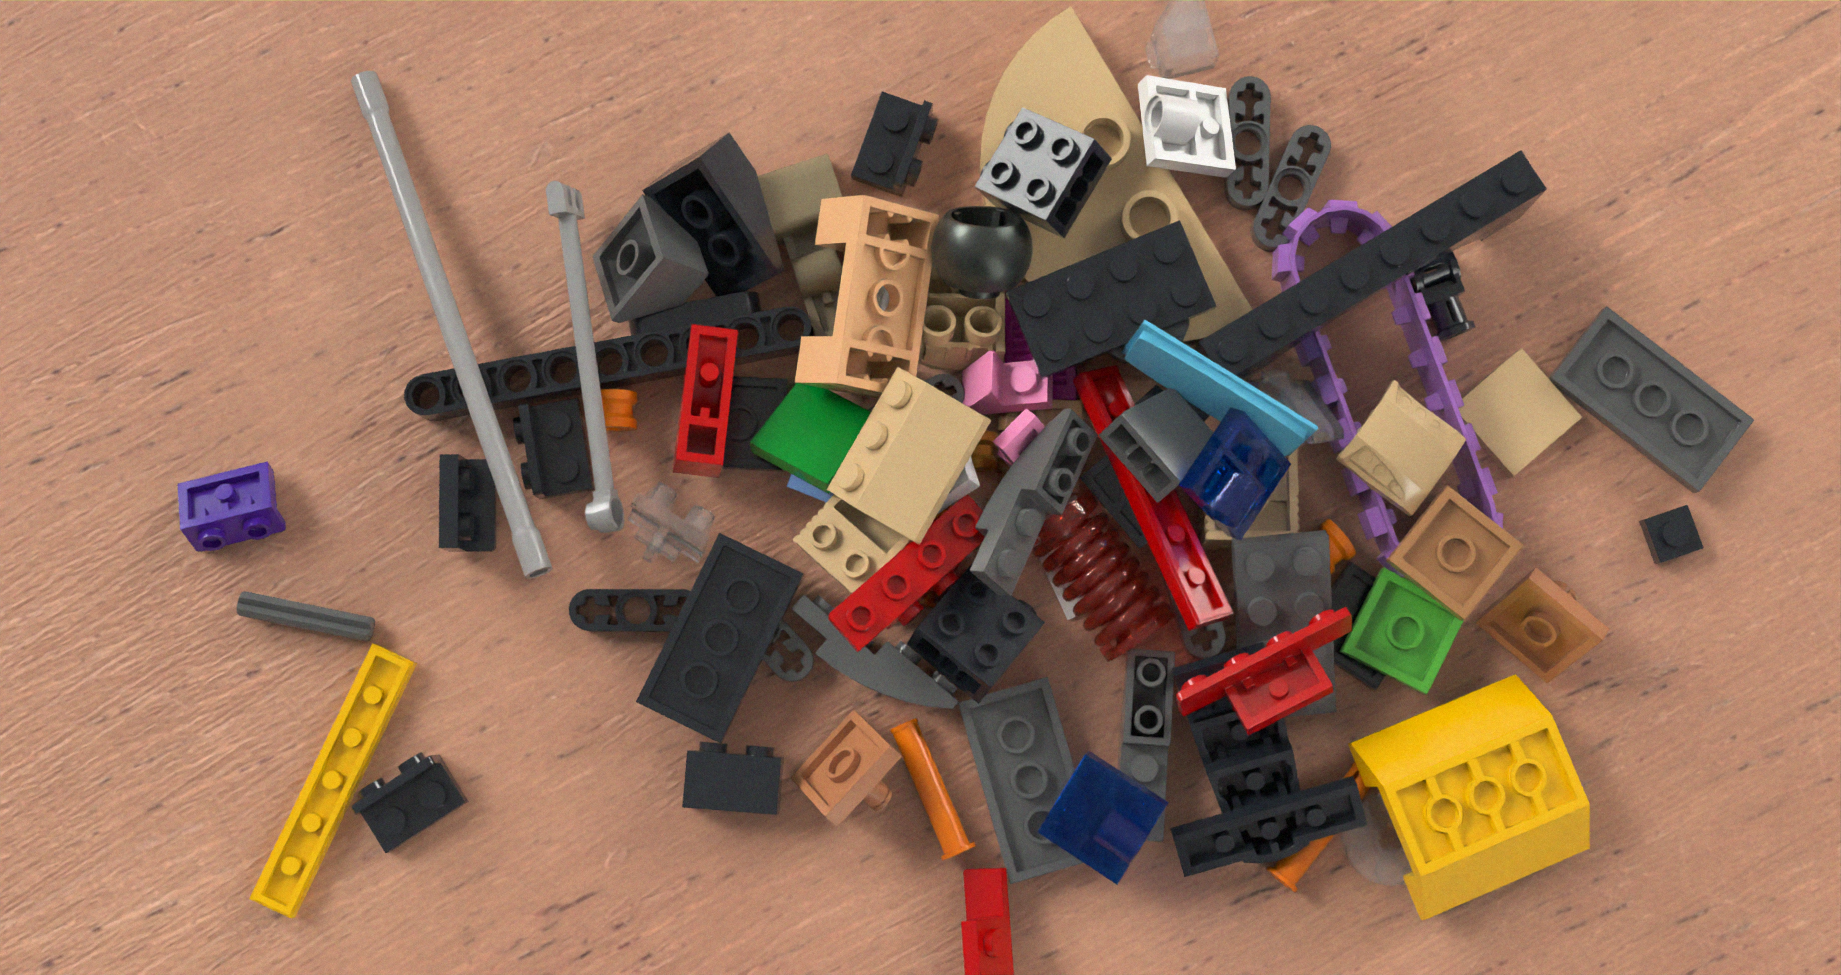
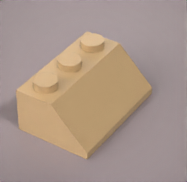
M897 367L827 490L856 509L920 545L991 420Z

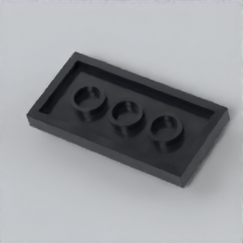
M1180 220L1006 291V296L1042 380L1126 346L1144 320H1147L1161 330H1165L1216 308L1213 296Z
M719 533L636 702L718 743H722L805 574Z

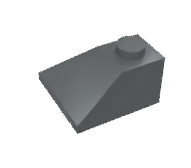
M643 194L592 256L611 320L617 323L683 305L691 294L702 285L704 279L709 274L698 242L651 197Z

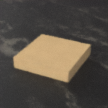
M1522 348L1513 353L1462 397L1464 406L1459 408L1464 424H1472L1481 447L1509 478L1514 477L1582 418L1578 411Z

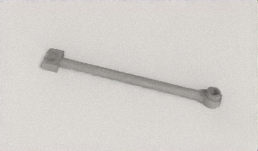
M552 181L546 187L549 215L558 218L595 484V491H593L594 499L593 502L586 505L585 516L591 530H598L600 533L620 531L624 526V509L613 483L577 220L585 219L582 194L575 188L558 181Z

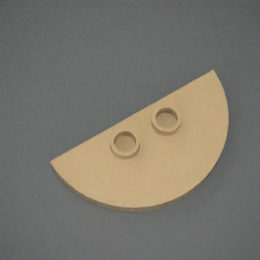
M1070 6L1034 33L1017 52L1004 71L994 91L986 114L981 141L980 174L985 164L991 160L1002 142L1007 127L1015 120L1022 107L1094 138L1112 158L1111 162L1065 238L1024 220L1032 236L1033 255L1030 267L1021 283H1028L1180 220L1216 304L1215 309L1189 319V328L1182 343L1187 346L1197 345L1199 341L1253 309L1169 169L1147 166L1142 124L1073 8ZM981 194L984 206L996 207Z

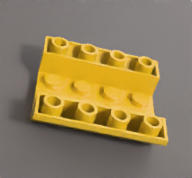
M1516 674L1348 743L1365 787H1378L1409 861L1412 872L1403 875V878L1421 920L1431 918L1590 849V803L1553 716Z

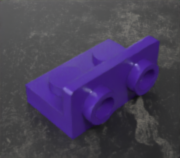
M268 461L177 484L180 530L198 552L216 551L226 545L250 539L260 540L271 534L286 530L285 520L277 509L274 471Z

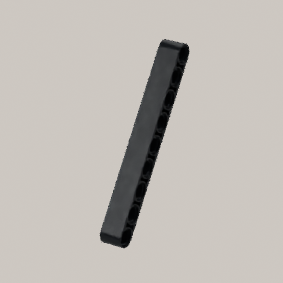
M782 307L695 323L696 325L738 330V332L749 328L759 333V340L753 348L740 349L736 346L734 366L798 354L801 337L795 341H787L779 335L781 326L789 320H796L804 325L802 336H813V328L809 316L797 307ZM692 324L594 342L600 389H612L685 375ZM655 345L666 347L668 356L662 365L649 366L645 363V354L649 348ZM576 346L478 364L494 410L582 394ZM611 353L621 355L622 366L618 372L612 375L601 373L600 363L606 355ZM564 362L575 363L577 367L575 377L568 383L556 382L555 371L557 367ZM454 368L416 376L408 382L404 390V400L407 407L415 414L429 421H440L470 415ZM520 370L529 371L531 375L529 386L521 392H513L510 387L512 376ZM437 387L439 390L437 404L432 408L423 409L420 404L422 392L427 388Z

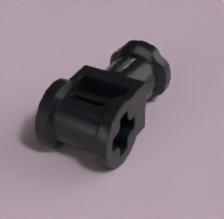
M1453 251L1414 271L1415 275L1410 279L1414 293L1422 292L1437 330L1435 336L1439 337L1440 342L1476 328L1474 321L1467 319L1458 297L1465 292L1461 281L1460 268ZM1437 269V270H1435V271H1432V272H1430V273L1425 274V273L1428 272V271Z

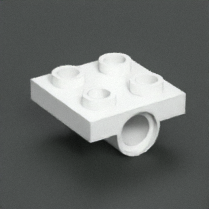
M1148 75L1138 83L1147 166L1227 178L1236 170L1226 88Z

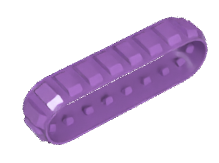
M1328 200L1320 212H1316L1308 207L1282 233L1283 236L1289 239V242L1278 245L1273 252L1272 280L1280 282L1282 292L1300 282L1298 272L1304 271L1305 257L1295 254L1298 241L1300 240L1310 246L1320 237L1316 231L1317 228L1330 227L1331 233L1345 234L1346 230H1349L1358 236L1356 240L1362 245L1392 226L1378 211L1371 214L1367 210L1359 209L1357 201ZM1412 272L1386 287L1395 309L1391 312L1395 325H1401L1411 351V354L1408 355L1412 369L1417 368L1428 396L1424 398L1427 409L1431 412L1433 411L1436 416L1452 426L1467 439L1452 461L1461 483L1457 485L1459 494L1503 528V513L1496 512L1495 503L1492 495L1498 493L1489 468L1481 469L1475 452L1481 450L1472 424L1465 425L1459 411V408L1464 406L1455 379L1447 380L1442 365L1448 361L1439 337H1431L1426 322L1431 319L1422 292L1414 293L1410 279L1415 275ZM1318 330L1297 344L1295 350L1302 368L1310 366L1315 380L1309 384L1318 411L1326 409L1331 424L1325 427L1335 454L1344 450L1357 434L1361 424L1352 420L1343 396L1348 391L1343 378L1337 379L1327 353L1332 348L1328 336H1321ZM1348 468L1343 469L1341 473L1350 497L1358 495L1364 509L1363 512L1357 515L1367 540L1374 538L1381 552L1376 559L1384 568L1398 574L1400 577H1404V575L1386 562V559L1399 544L1392 524L1397 522L1393 509L1386 510L1382 497L1367 486Z

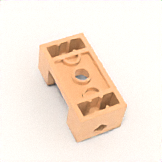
M866 195L821 199L815 245L845 252L833 336H801L795 383L868 398H880L897 367L916 376L933 263L931 245L934 230L939 221V215ZM882 286L886 288L889 294V303L884 311L877 302V294Z

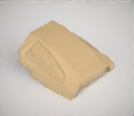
M932 266L918 363L933 370H964L988 351H995L1003 361L1005 355L1004 291L1000 292L998 297L992 299H972L962 296L958 292L959 289L945 284L936 272L935 266Z
M1393 380L1385 389L1386 393L1381 397L1382 399L1379 404L1370 412L1366 422L1357 430L1355 437L1339 453L1336 459L1357 475L1373 491L1410 517L1430 493L1467 439L1452 426L1418 403L1399 386L1398 382Z

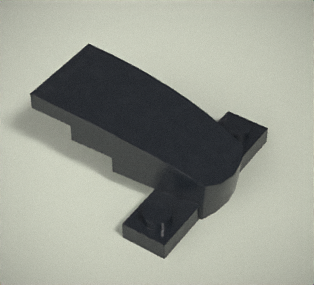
M1260 642L1172 668L1178 691H1181L1182 685L1198 675L1209 677L1224 669L1225 663L1239 654L1249 653V655L1260 651L1265 648L1264 643ZM1226 696L1187 715L1198 751L1222 813L1170 828L1184 877L1240 861L1244 863L1279 861L1297 853L1309 845L1310 841L1367 825L1359 790L1353 776L1300 791L1294 752L1289 741L1285 718L1248 736Z

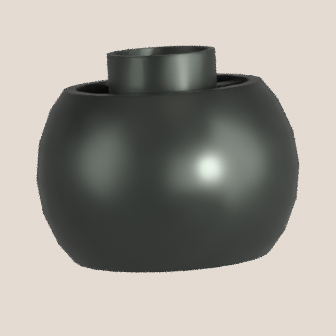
M991 206L958 207L946 212L934 230L931 245L932 261L936 272L943 282L959 289L958 292L962 296L972 299H992L998 297L1002 291L1015 288L1025 277L1033 255L1032 236L1028 225L1021 215L1011 210Z

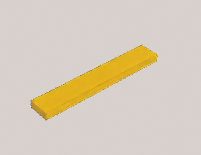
M372 643L249 898L250 900L288 918L296 917L417 662Z

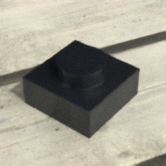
M1688 505L1639 521L1654 564L1704 548Z

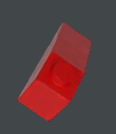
M696 324L691 325L673 473L719 478L725 452L738 330Z

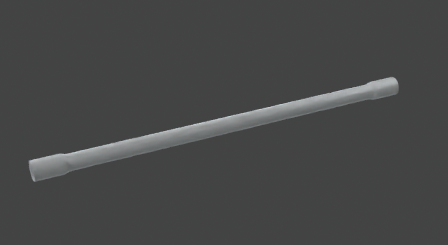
M375 71L360 72L352 77L351 84L362 115L368 122L512 532V542L526 579L540 577L549 573L553 568L540 531L533 522L389 115V106Z

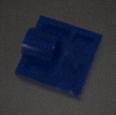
M1230 407L1179 483V486L1227 536L1241 541L1291 463L1244 411Z
M1088 751L1083 756L1045 818L1038 833L1118 885L1169 802L1091 751Z

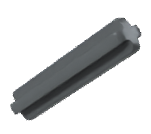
M246 591L240 594L236 609L239 616L366 642L371 640L375 629V619L369 616Z

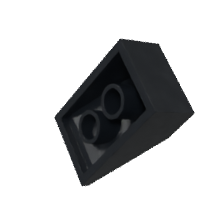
M730 132L676 163L642 190L646 196L651 197L698 242L709 273L704 280L716 297L745 292L780 274L784 270L756 170Z

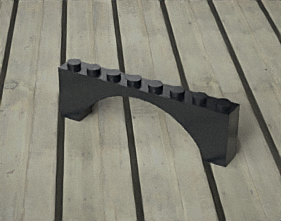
M1522 150L1199 341L1195 351L1247 382L1297 344L1386 287L1458 248L1478 240L1483 241L1520 219L1547 188Z

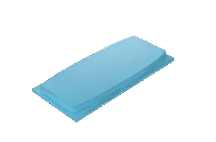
M1147 320L1143 321L1121 352L1126 355L1124 357L1126 361L1167 389L1177 390L1192 405L1282 457L1291 455L1318 429V426Z

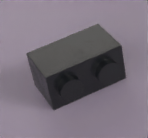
M700 741L699 750H687L682 807L771 815L779 814L784 757L773 756L774 747L746 745V754L727 753L728 744Z

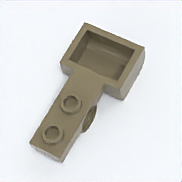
M824 154L758 176L777 245L785 243L815 336H833L842 267L836 250L815 245L821 199L842 197L828 154Z

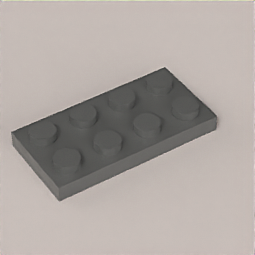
M1607 306L1601 309L1548 378L1561 392L1692 493L1700 492L1754 421L1751 416Z
M1325 530L1231 539L1237 649L1263 642L1266 647L1267 642L1274 636L1285 631H1291L1293 634L1309 626V621L1317 614L1332 609L1329 535ZM1333 641L1313 651L1333 685V693L1286 717L1336 712Z
M1048 677L986 694L979 704L973 699L958 702L1010 884L1101 858Z

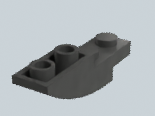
M1064 409L1029 443L997 486L975 526V529L985 538L970 571L997 595H1012L1047 515L1063 514L1098 435L1072 409Z
M803 594L792 607V610L827 638L815 654L859 684L883 695L927 707L953 709L959 702L952 696L957 688L938 671H935L931 677L916 666L922 658L902 641L895 647L887 641L876 655L869 650L874 644L873 641L857 652L828 620L829 613L835 608L822 597L817 595L811 601Z
M1128 648L1117 765L1115 839L1163 842L1168 747L1171 743L1174 686L1172 668L1175 667V652L1131 648Z

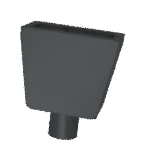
M1169 388L1124 411L1099 434V437L1158 503L1188 477L1213 442L1214 433L1204 422L1210 415L1185 401L1177 390Z

